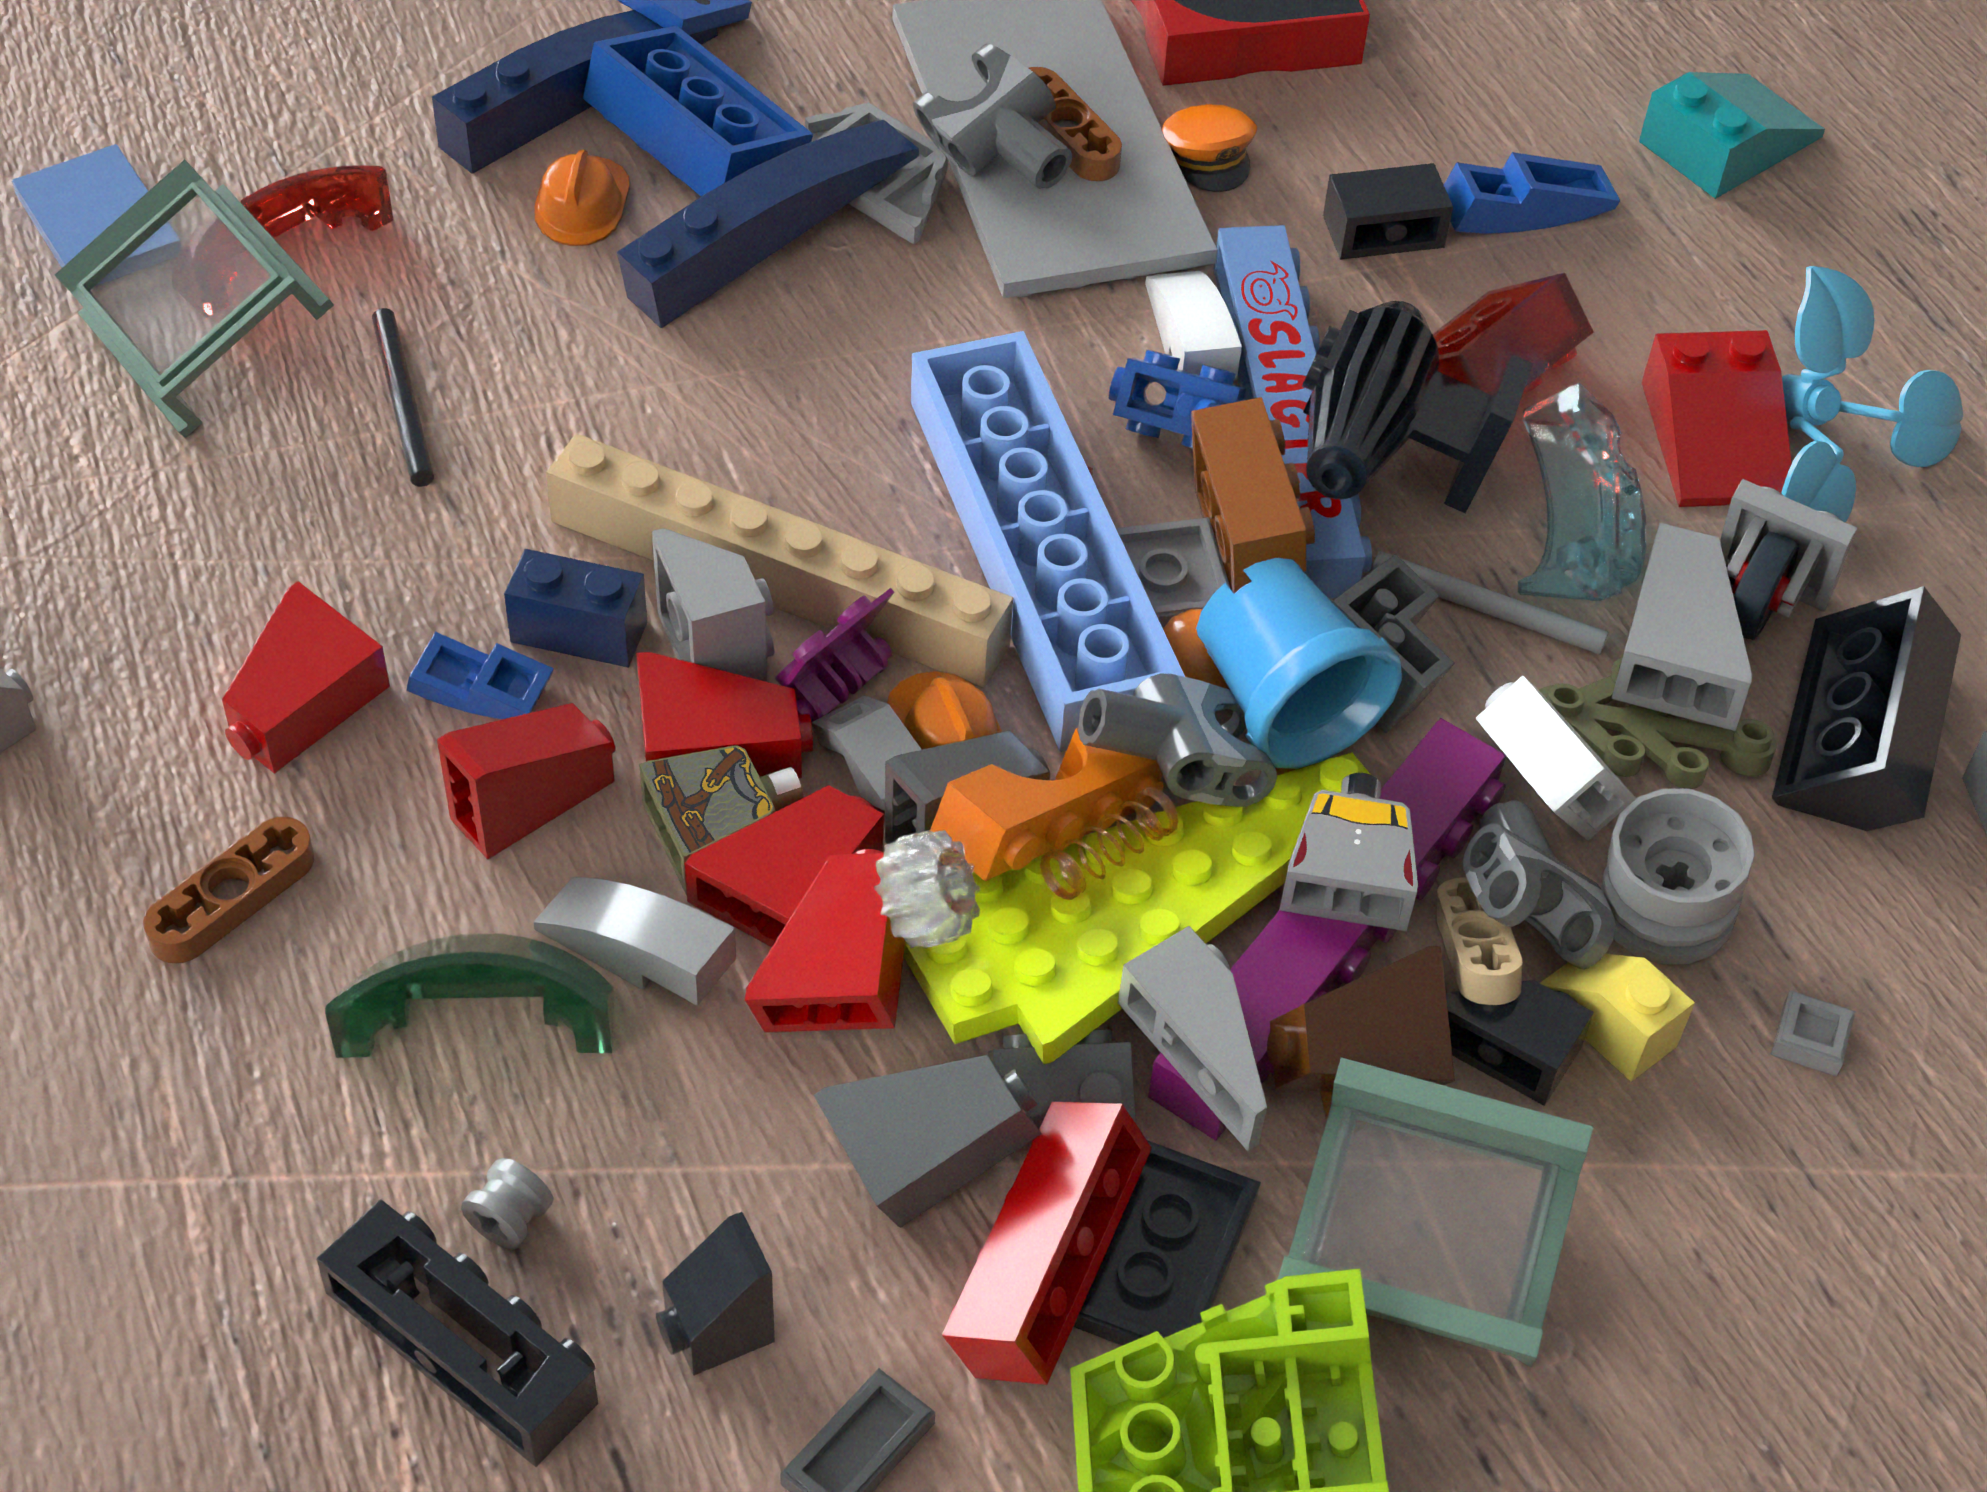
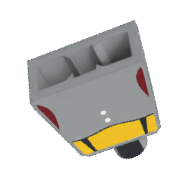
M1366 773L1347 775L1342 781L1341 793L1327 790L1316 792L1289 862L1280 911L1407 931L1418 888L1410 809L1402 802L1380 799V781Z

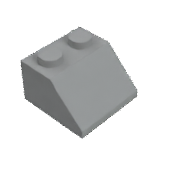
M665 528L652 531L657 611L677 659L767 682V657L773 656L775 649L771 631L766 622V616L773 615L774 611L766 581L763 578L754 579L747 561L742 555Z

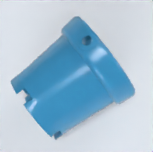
M1273 558L1255 563L1243 570L1252 582L1240 588L1235 594L1227 583H1224L1215 591L1201 611L1196 627L1197 634L1245 714L1247 729L1245 737L1256 746L1258 750L1265 752L1275 768L1299 769L1329 759L1353 745L1376 725L1393 703L1402 681L1401 661L1383 637L1379 638L1369 629L1358 628L1315 585L1292 559Z

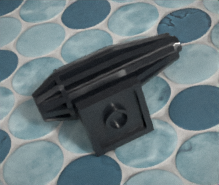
M1390 301L1360 311L1359 313L1349 310L1341 330L1329 326L1302 384V387L1312 391L1303 411L1304 414L1309 415L1306 466L1309 482L1313 488L1326 497L1332 499L1351 498L1361 492L1364 486L1409 439H1412L1459 460L1444 504L1466 514L1514 421L1533 363L1511 354L1490 395L1437 371L1439 366L1438 345L1425 317L1415 306L1403 301Z

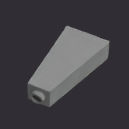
M1659 523L1611 699L1736 731L1751 684L1752 672L1719 537Z

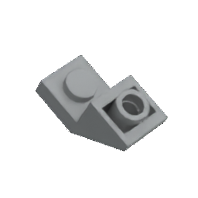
M864 695L811 722L821 746L844 755L861 798L885 811V761L896 755L922 749L889 704Z

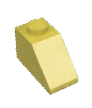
M1604 954L1596 964L1587 969H1579L1568 962L1540 982V984L1552 990L1570 995L1578 1004L1594 1012L1585 1040L1630 1082L1677 1048L1695 1004L1691 998L1644 957Z

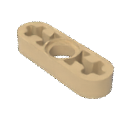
M1467 877L1454 878L1443 882L1437 889V924L1460 993L1466 999L1484 1005H1501L1515 1000L1521 994L1522 957L1511 927L1499 923L1484 912L1471 889Z

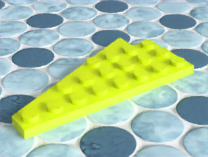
M1351 752L1277 775L1275 786L1270 793L1259 802L1249 806L1234 807L1194 801L1107 828L1104 831H1095L1074 840L1063 850L1058 851L1054 849L1033 859L1020 870L1011 869L987 881H984L971 870L928 885L912 888L908 909L904 958L954 1044L1019 1024L1023 1032L1027 1034L1029 1042L1035 1048L1042 1063L1045 1065L1054 1062L1122 1009L1118 1004L1124 964L1188 926L1206 944L1285 883L1289 862L1314 794L1321 790L1341 793L1342 781L1347 775L1370 773Z

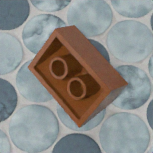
M1262 397L1191 411L1195 493L1203 518L1209 517L1230 589L1235 594L1240 588L1252 582L1243 571L1244 569L1255 563L1273 558L1292 559L1305 572L1306 545L1315 543V529L1309 508L1299 509L1296 499L1300 498V485L1293 462L1284 464L1281 456L1285 455V440L1279 419L1269 420Z

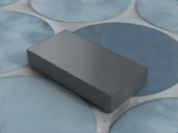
M878 1368L780 1473L781 1485L789 1492H873L935 1424L936 1412Z

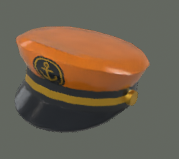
M1205 104L1177 111L1164 122L1162 127L1163 134L1184 179L1204 190L1225 192L1237 188L1247 179L1250 171L1247 146L1252 142L1257 132V125L1242 111L1225 105Z

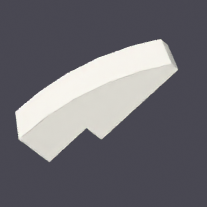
M1201 271L1146 275L1145 285L1165 354L1180 358L1178 370L1200 375L1202 365H1207L1236 373L1235 380H1237L1242 346L1227 306L1210 278Z

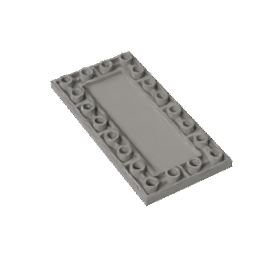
M922 0L893 5L892 20L922 95L926 92L934 97L939 95L950 101L968 100L978 95L984 89L986 83L974 67L972 54L983 45L992 44L1015 57L1028 68L1044 67L1056 72L1116 133L1122 142L1120 170L1113 178L1105 181H1089L1079 177L1068 167L1063 178L1048 189L1037 188L999 155L974 176L968 175L949 160L1003 298L1027 297L1034 293L1064 288H1082L1089 284L1119 279L1132 280L1144 275L1174 270L1186 271L1193 267L1216 263V245L1171 148L1165 139L1102 0ZM1058 120L1054 122L1062 127H1075L1079 125V123L1072 120Z

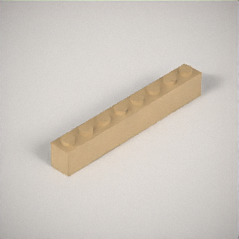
M578 433L574 435L546 471L551 522L653 561L652 531L662 528L745 557L754 579L763 578L766 581L773 607L832 630L839 625L837 618L857 599L865 595L873 602L891 588L895 593L865 631L872 639L880 637L885 640L890 646L892 653L944 673L955 674L975 685L985 688L1010 647L1013 597Z

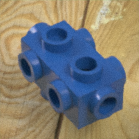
M1146 350L1144 360L1128 358L1125 368L1118 366L1110 385L1109 400L1116 402L1113 415L1128 419L1125 429L1135 433L1159 438L1161 429H1166L1183 434L1181 445L1193 448L1191 411L1244 401L1246 388L1233 385L1236 373L1202 365L1200 375L1178 370L1180 358L1152 350ZM1154 382L1161 384L1166 391L1164 401L1158 405L1150 403L1146 397L1148 386Z

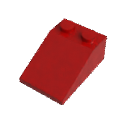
M1768 330L1655 334L1641 383L1678 506L1730 505L1732 496L1742 479L1761 487L1773 488L1781 493L1792 462L1782 373Z

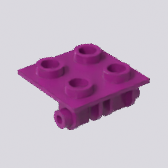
M891 588L873 602L863 595L837 618L839 625L827 635L819 630L793 652L792 656L795 659L775 679L780 685L795 689L798 714H810L811 722L829 714L839 704H843L849 699V693H857L862 686L888 667V659L892 656L890 646L880 637L872 639L865 630L895 593Z

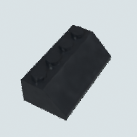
M1925 586L1815 619L1772 799L1778 806L1864 831L1902 824L1925 817L1961 639L1960 632Z

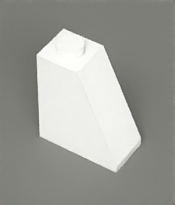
M1524 676L1520 677L1515 683L1504 684L1494 691L1486 701V709L1476 717L1480 725L1550 809L1586 840L1589 841L1636 799L1546 697Z

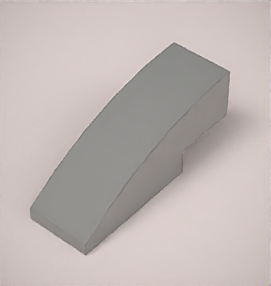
M572 877L534 921V929L640 989L644 990L652 980L697 1006L736 960L734 927L664 895L629 884L604 879Z

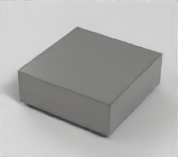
M1789 990L1782 1008L1771 1055L1837 1077L1844 1062L1856 1011Z

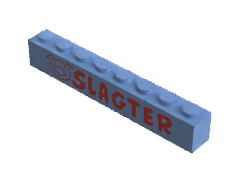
M1285 225L1219 228L1216 246L1217 256L1213 270L1218 291L1227 306L1242 346L1237 379L1239 386L1246 388L1243 400L1262 397L1269 420L1279 419L1285 440V455L1281 456L1284 464L1293 462L1300 485V498L1296 499L1299 509L1309 508L1315 529V543L1306 545V571L1304 573L1329 599L1337 598L1361 580L1362 572H1370L1372 549L1369 537L1360 536L1358 528L1361 521L1359 495L1357 494L1348 499L1326 497L1313 488L1306 473L1309 415L1304 414L1303 411L1312 391L1302 387V384L1319 350L1320 340L1317 326H1309L1308 323L1310 313L1307 286H1299L1298 282L1300 277L1298 248H1290Z

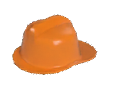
M580 149L577 154H568L560 157L548 166L542 177L535 202V222L544 235L554 242L582 246L604 240L616 230L622 218L629 192V175L622 166L614 161L591 156L586 150Z
M937 671L917 673L900 681L888 696L887 704L891 706L922 750L1002 732L995 718L992 704L985 694L971 682L955 674Z

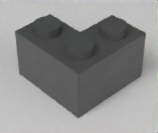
M1396 554L1332 601L1358 628L1369 629L1379 638L1383 637L1400 658L1402 681L1393 703L1376 723L1385 733H1388L1412 713L1455 664L1416 627V624L1439 598V595Z

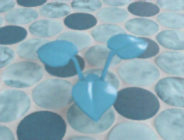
M1809 266L1806 267V288L1795 326L1796 353L1800 362L1807 369L1802 370L1801 376L1795 374L1782 376L1786 417L1787 420L1791 421L1790 427L1802 430L1814 441L1804 446L1793 460L1781 494L1817 511L1832 513L1841 521L1846 522L1855 500V475L1849 467L1840 464L1844 456L1843 450L1813 425H1822L1832 420L1838 412L1897 422L1890 441L1892 454L1906 465L1928 467L1942 461L1957 444L1961 433L1960 422L1963 419V408L1958 387L1953 379L1947 374L1935 370L1920 371L1906 382L1899 398V411L1841 401L1839 391L1830 381L1824 380V378L1844 372L1846 358L1859 357L1868 349L1874 331V309L1868 294L1851 277L1833 269Z

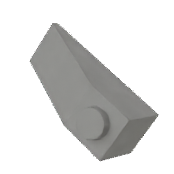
M1188 926L1123 965L1118 1004L1243 1147L1249 1151L1259 1145L1267 1105L1233 973L1222 952L1214 945H1206L1193 929Z

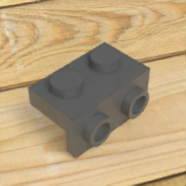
M1112 1030L1092 1031L1054 1062L1045 1065L1029 1042L1027 1034L1003 1036L1004 1049L988 1051V1056L1004 1075L1016 1069L1031 1090L1038 1105L1028 1112L1038 1128H1040L1052 1102L1123 1104L1136 1123L1131 1042L1113 1043Z

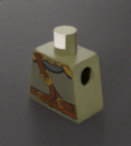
M737 745L651 760L639 764L643 806L686 895L684 863L693 853L804 798L800 781L792 767L759 777L746 750Z

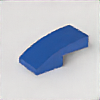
M435 631L409 676L406 691L468 713L490 718L506 719L533 711L552 676L554 668L498 643L495 644L488 655Z

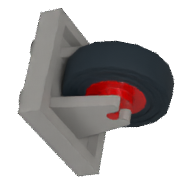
M1742 479L1732 496L1720 543L1732 593L1734 594L1733 597L1743 638L1755 640L1763 630L1773 611L1790 617L1798 601L1825 611L1834 595L1857 527L1841 521L1832 513L1817 511L1784 497L1783 494L1773 488L1761 487Z

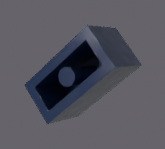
M524 549L504 592L511 643L629 668L647 625L644 574Z

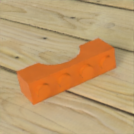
M1076 728L1055 777L1056 780L1030 779L990 764L948 782L929 835L980 878L987 881L1011 869L1020 870L1033 859L1054 849L1058 851L1063 850L1074 840L1095 830L1104 831L1115 821L1136 811L1142 813L1148 810L1157 801L1163 790V782L1160 781L1163 774L1156 760L1083 745L1079 738L1078 728Z

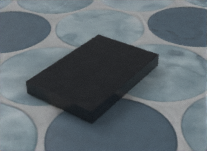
M1148 1141L1152 1147L1151 1152L1073 1327L1123 1346L1156 1331L1165 1338L1202 1322L1200 1313L1213 1308L1257 1199L1261 1182Z

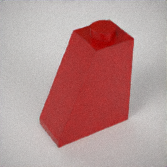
M299 581L288 587L222 698L229 726L225 729L229 743L244 759L250 760L254 757L275 774L390 687L383 646Z
M652 652L636 653L646 762L737 745L746 750L759 777L792 767L798 778H802L801 753L813 752V738L810 714H798L795 689Z
M573 703L451 731L437 738L450 819L487 860L615 782L612 753L616 751V747L610 732L599 720L594 719L590 721Z
M828 785L693 853L684 863L687 902L772 947L830 855L855 854L857 851L864 849L883 851L884 813L876 810L867 800L859 796H849Z
M864 849L857 851L855 854L830 855L746 988L745 1002L764 1032L895 1028L909 914L908 909L912 889L895 852L885 853L875 849Z

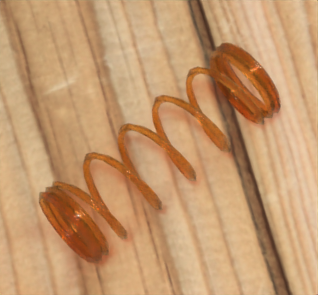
M1146 787L1136 795L1135 801L1123 802L1118 807L1116 814H1105L1101 817L1097 827H1085L1080 832L1078 840H1065L1059 850L1051 849L1041 857L1040 868L1048 887L1057 896L1065 900H1073L1080 892L1086 890V880L1079 865L1070 855L1063 852L1068 844L1073 843L1078 844L1080 859L1087 871L1097 879L1103 880L1105 878L1106 868L1102 859L1092 847L1082 842L1084 834L1088 831H1097L1100 848L1111 863L1121 867L1125 864V854L1118 841L1111 834L1101 829L1103 822L1109 818H1116L1119 835L1131 851L1138 854L1144 851V841L1137 828L1130 821L1120 816L1126 806H1135L1138 823L1145 834L1152 840L1161 841L1163 836L1173 833L1178 826V814L1169 797L1161 790L1154 787ZM1145 795L1153 797L1163 807L1169 818V828H1163L1156 815L1146 807ZM1142 819L1152 831L1159 834L1158 837H1155L1147 830ZM1120 820L1126 823L1138 837L1141 845L1139 850L1132 847L1122 832ZM1101 833L1107 836L1117 847L1121 856L1120 862L1115 861L1107 852ZM1082 846L1088 849L1100 864L1101 875L1096 874L1088 865L1082 851ZM1050 858H1054L1059 862L1066 882L1074 889L1073 893L1066 891L1054 877L1050 867Z

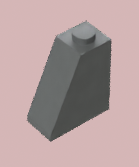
M1011 731L900 754L885 761V843L923 884L961 862L929 835L948 782L990 764L1022 777L1050 780L1048 765L1041 754L1033 748L1027 749Z
M988 1055L829 1086L814 1094L815 1099L876 1206L900 1228L1042 1134L1028 1112L1038 1105V1102L1016 1069L1004 1075Z

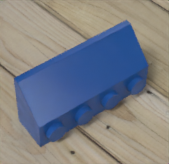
M677 25L594 42L583 99L600 112L608 122L613 123L635 141L639 148L647 151L669 169L673 176L681 179L700 196L705 195L759 164L812 141V132Z

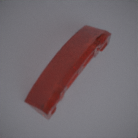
M353 165L313 170L276 181L239 200L273 238L315 216L330 229L342 226V217L360 218L361 225L370 231H375L394 220L387 173L382 166ZM216 214L208 219L189 239L179 256L173 276L175 290L207 320L231 306L229 292L225 284L227 282L231 285L239 279L237 266L233 259L248 252L246 247Z

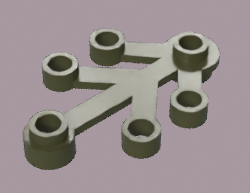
M1623 657L1614 662L1610 676L1584 687L1577 688L1573 685L1562 683L1539 689L1611 771L1621 777L1636 775L1640 771L1644 754H1646L1666 772L1667 779L1675 786L1684 789L1700 787L1704 782L1709 766V760L1706 755L1690 747L1676 748L1669 741L1721 750V760L1730 770L1745 776L1765 774L1770 769L1777 748L1772 729L1764 722L1755 719L1741 720L1738 722L1736 731L1713 725L1667 717L1672 714L1633 704L1623 708L1604 705L1614 700L1611 698ZM1604 728L1619 731L1623 735L1612 737Z

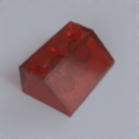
M1566 273L1491 290L1433 333L1439 350V366L1437 371L1491 395L1511 354H1514L1533 363L1523 392L1524 394L1543 382L1541 374L1548 368L1560 366L1574 358L1578 353L1575 347L1594 333Z

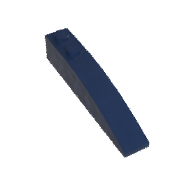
M631 10L601 17L559 31L514 51L432 96L438 147L471 174L479 171L592 107L583 99L594 42L661 29L663 27L638 11ZM713 28L689 36L702 45L718 36L717 28Z
M883 119L843 130L796 147L745 171L701 196L617 251L627 298L654 323L663 328L919 157V148Z

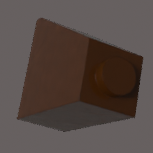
M1425 947L1271 1020L1267 1041V1054L1274 1068L1275 1089L1333 1092L1334 1080L1341 1057L1440 1085H1446L1455 1081L1441 947Z

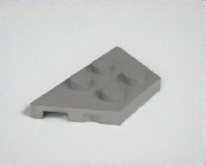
M869 102L844 108L841 112L834 114L823 113L806 117L805 128L813 133L811 142L843 130L884 119L919 148V157L848 204L912 244L920 241L948 170L949 159L935 143Z

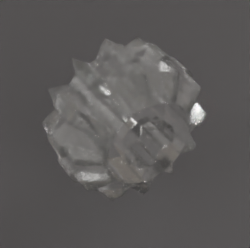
M928 830L899 837L896 842L885 845L883 858L876 861V871L881 880L874 887V890L882 898L883 906L880 914L889 916L891 919V932L894 937H904V940L911 948L920 946L929 948L958 940L960 936L971 933L972 920L977 918L980 913V908L975 900V894L980 891V887L974 882L972 874L975 865L974 863H967L964 846L961 841H952V838L945 830L936 832Z

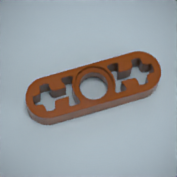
M1029 67L1047 85L1056 102V108L1038 123L1070 149L1072 161L1069 167L1079 177L1089 181H1105L1113 178L1120 170L1122 151L1120 138L1056 72L1044 67ZM1058 120H1072L1079 123V125L1075 127H1062L1054 122Z
M291 817L268 819L153 903L146 911L143 919L144 930L152 953L164 962L176 964L185 963L197 958L305 876L314 863V852L307 827L299 820ZM276 846L283 850H288L292 847L294 849L287 855L280 850L274 851L273 853L270 852V850ZM264 869L265 874L259 875L258 872ZM240 879L248 883L246 891L234 899L223 900L212 895L214 888L225 880ZM201 903L202 906L196 910L195 905ZM172 924L181 929L189 926L188 931L182 934L174 929L165 931Z

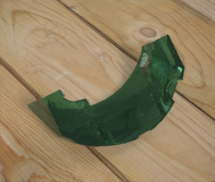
M459 934L415 944L375 963L356 976L332 998L325 1007V1015L336 1058L370 1057L375 1045L374 1036L384 1026L392 1023L393 1029L408 1027L410 999L544 997V1023L559 1027V1021L567 1025L573 1032L578 1053H612L615 995L614 986L597 970L567 951L545 942L507 934Z

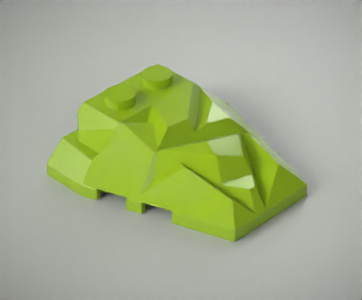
M1351 1269L1283 1277L1264 1285L1266 1295L1225 1311L1223 1305L1220 1304L1201 1312L1202 1322L1165 1338L1156 1331L1071 1367L1078 1492H1389L1373 1378L1361 1270Z

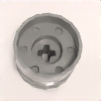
M1660 789L1637 797L1620 813L1612 833L1607 866L1601 885V890L1615 920L1616 931L1614 940L1633 955L1644 957L1658 964H1691L1713 956L1730 939L1755 857L1751 832L1738 812L1717 797L1692 789Z

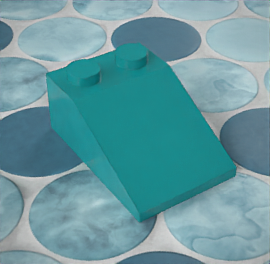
M1688 72L1652 92L1639 142L1716 199L1823 137L1825 128L1749 74Z

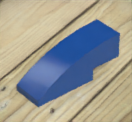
M1514 152L1511 153L1502 169L1457 162L1444 183V187L1453 205L1450 222L1457 232L1484 234L1514 233L1551 228L1614 210L1620 203V199L1601 165Z

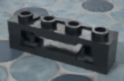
M380 1199L316 1258L327 1295L535 1467L598 1405L594 1376L596 1368L590 1356L574 1341L564 1338L561 1342H558L543 1330L537 1314L522 1299L515 1295H510L505 1299L488 1285L489 1281L485 1273L467 1255L458 1253L454 1257L437 1244L432 1230L416 1214L407 1211L401 1215ZM414 1277L428 1288L433 1304L504 1361L496 1369L500 1375L501 1384L487 1374V1360L413 1300L420 1294Z

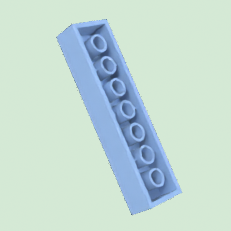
M1024 331L912 353L911 405L990 589L1013 597L1011 639L1060 752L1066 751L1075 729L1078 728L1083 701L1091 690L1095 691L1100 688L1133 696L1134 690L1138 685L1150 676L1161 673L1175 674L1183 677L1185 675Z

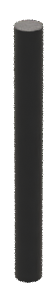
M381 308L372 314V322L410 481L417 487L427 486L433 482L434 474L395 315L392 310Z

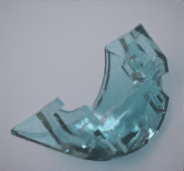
M1577 383L1523 410V422L1531 439L1543 479L1548 525L1546 544L1541 561L1532 575L1518 581V593L1530 596L1603 601L1621 594V589L1636 582L1641 573L1647 547L1645 541L1646 513L1636 469L1627 463L1621 451L1620 436L1622 432L1614 415L1585 387Z

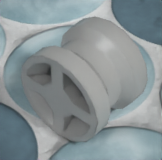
M500 1158L489 1168L486 1175L487 1184L482 1190L470 1192L462 1202L461 1210L470 1225L482 1236L503 1248L513 1250L519 1248L528 1235L527 1224L531 1219L543 1216L551 1207L554 1199L547 1185L534 1172L514 1160Z

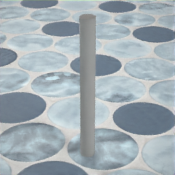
M1379 551L1373 563L1372 571L1393 555ZM1400 558L1442 599L1599 655L1604 648L1609 633L1605 630Z

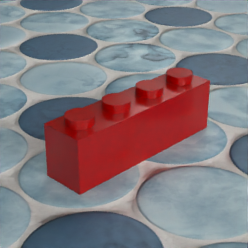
M1051 1103L1039 1128L1042 1134L1032 1140L1027 1156L1011 1189L1006 1195L1002 1209L985 1245L978 1254L977 1262L956 1306L950 1314L949 1321L942 1334L975 1378L1048 1385L1152 1149L1123 1104Z

